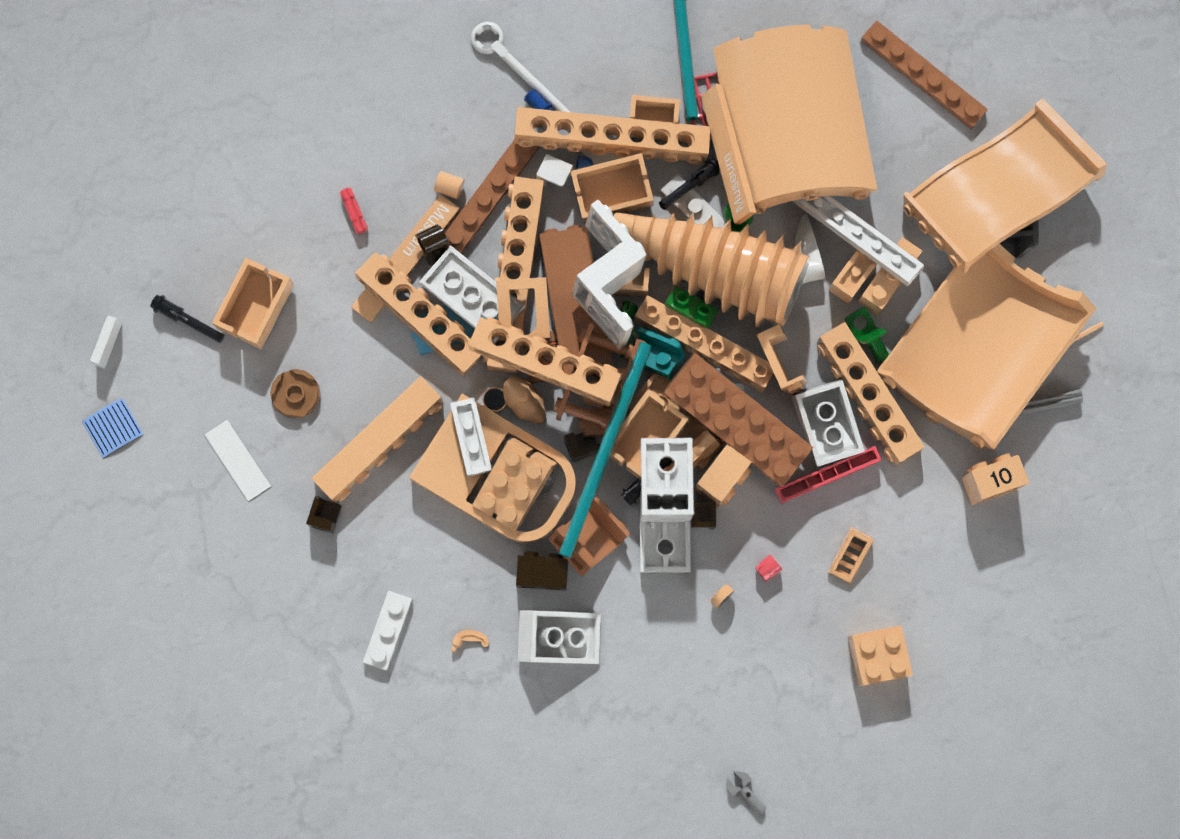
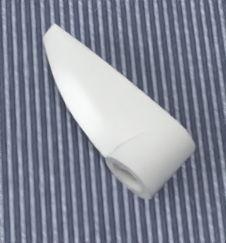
M805 214L800 219L795 236V246L801 241V253L810 256L803 284L825 279L824 267L808 214Z

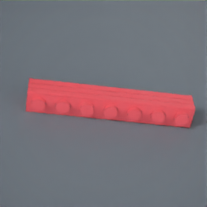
M876 446L865 450V452L848 457L785 484L783 487H778L774 491L780 504H783L878 463L882 459Z

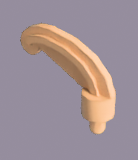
M463 630L454 637L451 651L455 652L458 647H461L463 641L481 642L483 647H487L489 640L481 632Z

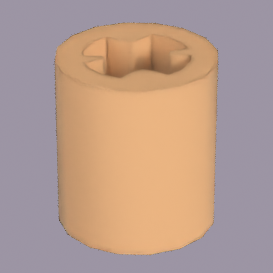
M441 171L437 177L434 191L458 199L464 186V179Z

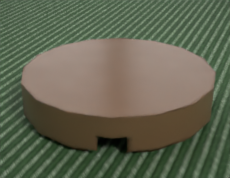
M292 369L277 376L272 383L270 396L274 407L279 413L285 417L297 419L305 417L314 411L319 403L320 389L314 377L308 372Z

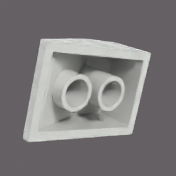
M843 380L830 382L791 395L807 443L814 447L811 453L817 467L865 452Z
M520 611L518 661L599 664L601 613Z

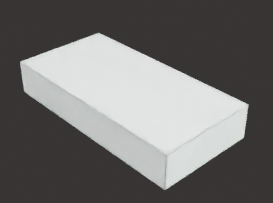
M112 316L106 317L90 359L94 365L103 369L107 365L122 325L117 318Z

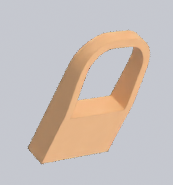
M462 393L457 402L470 398ZM476 402L491 464L507 438L512 437L530 446L534 451L540 452L555 461L562 469L566 478L565 492L547 522L533 531H514L468 502L485 473L467 476L451 410L410 475V480L509 540L519 543H530L550 534L567 510L575 493V473L568 459L556 449Z

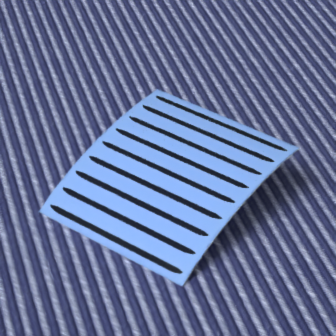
M123 398L102 408L82 421L102 458L131 440L143 435Z

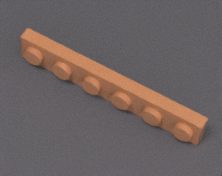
M876 20L861 37V42L969 129H972L987 112L988 109L879 21Z
M514 140L445 232L449 242L448 246L451 245L461 254L464 252L508 192L509 184H514L515 176L519 177L541 146L522 147L519 144H514Z

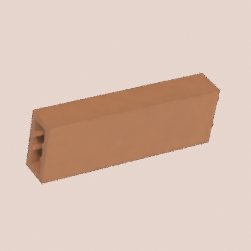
M573 225L569 226L567 230L547 229L543 231V234H539V246L544 274L547 278V291L557 345L571 350L570 354L578 356L582 343L578 342L582 328L587 329L589 323L594 324L592 334L608 339V337L571 295L576 276L594 263L587 227ZM588 343L584 353L585 356L597 362L613 366L610 350ZM567 364L562 368V371L565 374L571 375L574 365ZM589 374V375L586 376V378H587V377L598 376V375H596V374Z

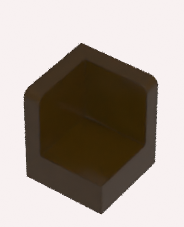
M573 432L564 435L563 441L572 463L598 453L600 445L597 444L594 437L583 438V432L574 435Z
M315 495L306 524L309 527L333 534L342 506Z
M693 502L694 515L690 521L691 528H709V530H714L716 528V502Z

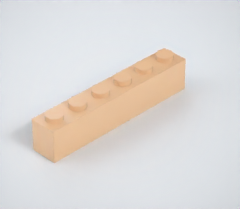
M420 376L311 479L334 503L338 500L340 502L350 495L351 487L356 483L361 484L370 475L368 471L374 466L379 467L388 458L386 455L392 449L397 450L406 441L405 437L411 431L413 433L417 432L423 426V420L429 414L433 416L441 409L442 397Z

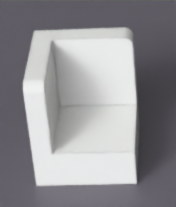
M546 154L536 174V179L544 180V186H546L547 182L563 187L568 176H571L573 165Z

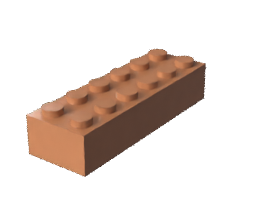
M696 353L691 355L661 393L725 445H730L750 460V465L778 487L785 485L814 448Z

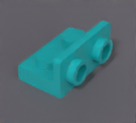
M639 327L637 330L638 339L652 346L644 369L670 380L685 357L680 342L671 337L665 338L653 329Z

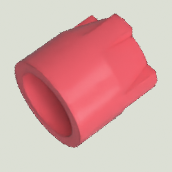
M770 554L755 567L756 571L766 582L782 571L781 566Z

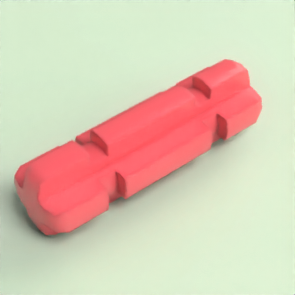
M352 188L341 190L340 196L342 201L345 202V208L353 223L356 234L366 232L368 227L363 219L364 217L357 200L354 199L355 195Z

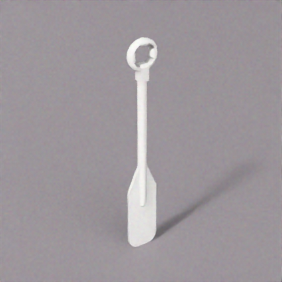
M483 22L474 28L471 42L475 50L482 54L496 53L523 80L535 89L547 103H550L553 109L570 112L502 45L504 35L498 25L492 22ZM490 27L495 35H499V41H495L489 49H484V45L480 41H476V35H480L484 31L483 28ZM590 132L582 133L586 138L593 137ZM612 134L606 136L609 140H617ZM581 151L583 155L593 161L594 165L624 158L613 153L597 155L591 151Z

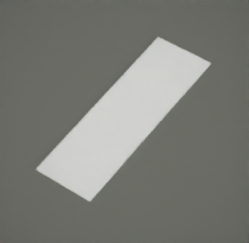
M228 420L204 434L248 501L271 487Z

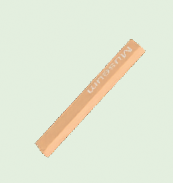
M714 84L701 95V99L710 127L732 217L735 224H742L753 216L756 210L724 90L721 84Z
M440 194L390 257L393 263L392 267L398 273L402 271L409 276L424 257L415 234L435 224L440 225L444 231L459 213L460 208ZM383 275L378 281L383 285L391 283L392 279L387 275ZM365 289L351 308L372 323L385 305L369 290Z

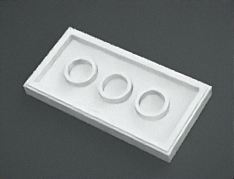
M450 245L420 280L419 284L474 329L480 317L483 319L490 317L499 321L496 281ZM510 294L511 321L513 323L526 306ZM500 336L495 337L492 343L495 344Z

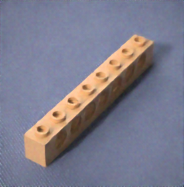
M517 107L514 144H519L522 147L543 146V148L548 150L563 148L570 152H580L583 150L591 151L597 155L613 153L619 157H628L642 153L643 159L646 160L662 158L667 162L682 160L688 161L690 164L705 163L709 154L710 141L709 126ZM541 127L545 132L538 133L534 128ZM563 129L568 131L569 134L561 135L558 131ZM590 132L593 137L586 138L582 133ZM609 134L615 135L617 140H609L606 136ZM638 137L641 142L635 143L630 138ZM654 140H663L665 145H658ZM679 142H686L689 147H681Z
M515 176L514 184H509L508 198L512 199L511 207H506L504 221L508 222L507 231H502L501 245H505L504 254H499L497 268H501L500 278L496 277L495 281L512 280L507 277V274L512 270L520 273L517 279H527L532 276L544 194V180ZM524 200L531 204L526 209H521L517 206L519 202ZM517 224H524L527 226V229L524 232H517L514 230V227ZM514 247H521L524 250L519 256L511 254V250ZM530 289L509 290L510 294L516 295L517 299L526 306L512 324V327L524 331ZM500 338L494 344L495 346L500 342ZM521 346L515 350L518 355H520ZM487 357L483 359V363H487L488 371L517 374L518 372L517 369Z

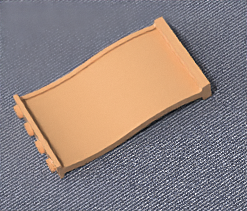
M1041 99L1035 104L1034 109L1006 131L948 164L920 184L911 193L906 192L903 194V209L909 217L913 216L924 234L928 233L933 238L935 246L940 251L944 250L951 264L955 268L959 267L965 274L973 263L999 243L1054 211L1081 192L1094 180L1098 181L1104 177L1107 163L1044 99Z

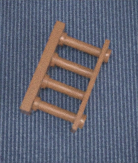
M589 323L587 329L582 328L578 342L582 343L578 357L584 355L587 345L590 343L624 355L625 359L629 360L627 369H618L617 373L621 374V386L619 391L615 392L610 405L613 406L611 414L603 416L567 403L571 393L569 390H565L563 399L557 398L553 411L557 412L556 420L561 421L563 413H567L599 424L601 428L605 429L604 436L640 342H646L637 339L635 346H624L619 350L611 340L592 334L594 324ZM594 361L595 364L604 366L603 363ZM574 366V368H573L571 374H573V373L576 372V367H575V366Z

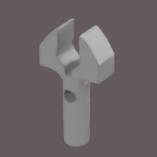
M734 771L741 779L742 788L735 787L730 779L726 778L727 791L732 796L741 794L757 814H762L766 809L765 806L749 789V782L752 779L747 773Z

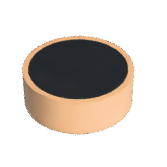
M498 387L489 388L483 395L484 407L494 413L503 411L507 406L503 390Z
M724 585L713 596L711 603L717 609L720 608L732 596L734 590L729 585Z

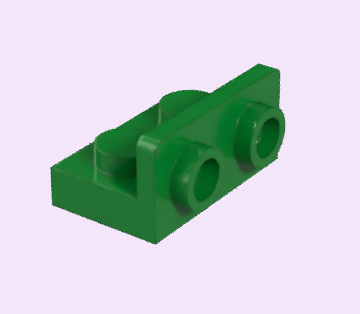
M675 286L665 303L666 307L708 329L711 327L719 310L710 304H705V301L694 295L690 296L687 291L678 286Z

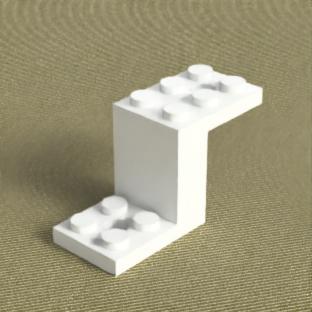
M597 200L590 206L585 227L608 253L576 276L571 295L620 350L627 345L633 325L631 318L617 308L616 302L611 295L640 275L647 254L642 244L638 241L635 242L629 235L627 227L622 223L619 224L613 217L611 209Z
M641 438V494L639 498L640 573L691 572L690 521L694 515L692 438ZM666 457L672 459L674 468L670 471L662 470L659 465L661 459ZM666 540L672 544V551L669 554H662L658 550V544L661 541Z

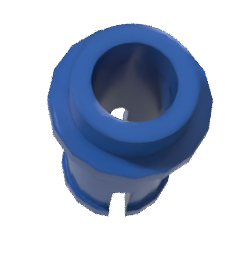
M535 89L531 90L524 97V101L533 109L554 111L550 103L547 104Z

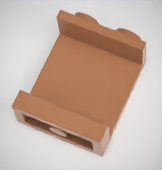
M596 497L592 501L571 558H565L581 576H584L621 545L630 533L624 523L611 513L609 507ZM571 521L566 525L562 524L549 538V541L559 552Z

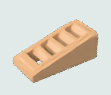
M850 527L828 573L851 584L874 539ZM855 537L864 542L863 547L851 541L852 538ZM848 546H850L858 550L860 553L857 556L846 549L848 548ZM843 555L855 560L854 565L843 560ZM838 564L850 569V573L848 574L838 569Z

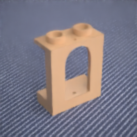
M547 278L497 280L500 326L508 329L512 327L509 290L534 289L537 323L534 331L525 336L530 338L534 336L543 339L550 338ZM500 336V341L506 340L504 337Z
M780 324L757 334L785 394L789 392L793 395L804 390V385L808 384L807 380L801 375L789 381L773 347L787 340Z

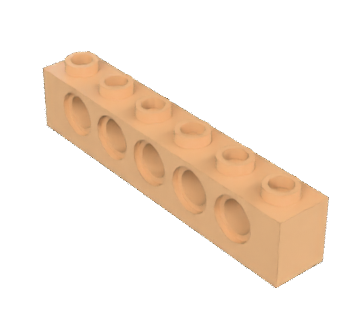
M375 252L355 272V279L464 377L483 357L469 351L468 344L471 339L464 333V327L457 321H450L446 317L447 312L438 304L434 306L428 300L429 296L424 290L414 288L410 284L411 279L402 271L398 273L392 267L393 263L385 255L380 256ZM383 275L391 277L392 281L387 285H383L378 279ZM399 292H407L410 298L407 301H400L396 296ZM418 308H424L427 310L428 315L424 318H418L414 312ZM435 325H443L446 328V332L438 335L433 332L432 328ZM454 341H460L464 345V349L454 351L450 345Z
M648 295L635 315L634 323L645 329H653L665 338L671 337L680 342L683 350L690 354L696 353L703 360L720 366L721 371L761 393L765 390L774 373L768 361L712 330L700 326Z
M480 317L468 344L469 351L608 407L610 406L621 380V374L617 373V368L604 364L602 367L595 364V360L588 356H575L570 354L571 350L566 347L557 345V348L548 345V341L541 337L534 336L530 338L524 335V331L516 327L508 329L500 326L501 322L494 318L487 317V319H483ZM497 336H502L506 339V342L502 346H495L492 340ZM524 345L530 351L528 354L521 356L515 350L517 347ZM543 355H549L553 361L549 365H543L539 362V358ZM567 364H572L576 367V372L568 375L562 371V368ZM596 374L600 380L596 384H590L586 381V376Z
M844 322L820 336L817 341V349L823 358L827 357L832 365L830 370L834 377L843 380L848 398L855 401L858 406L856 408L857 413L863 421L867 420L871 426L869 430L873 438L877 442L880 440L885 448L883 453L890 463L894 462L895 466L925 448L847 324ZM844 349L848 354V358H839L836 355V350ZM849 370H858L861 374V379H852L849 375ZM863 390H870L874 394V400H866L862 395ZM876 411H884L887 415V421H879L876 417ZM891 431L897 432L901 437L900 442L895 443L891 441L889 433Z

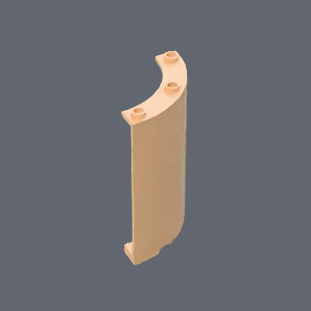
M811 25L783 26L754 32V37L745 40L737 37L713 48L719 84L722 85L754 202L755 214L763 213L769 207L800 199L815 200L823 196H845L861 200L867 198L870 193L877 191L847 30L831 26H822V30L811 29Z
M1000 244L973 263L965 274L959 267L952 269L877 370L887 388L895 389L908 401L926 413L925 417L935 424L940 422L956 433L970 439L979 448L985 446L993 450L1097 309L1084 293L1073 291L1060 285L1054 288L1045 283V277L1029 267L1025 270L1020 268L1013 262L1015 257Z

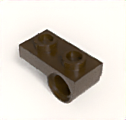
M438 224L415 234L430 269L449 248L447 236Z

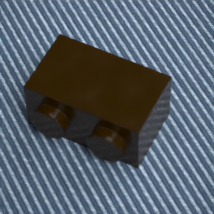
M525 551L524 556L518 555L517 588L567 590L568 561L564 556L559 553H549V557H539L538 552Z

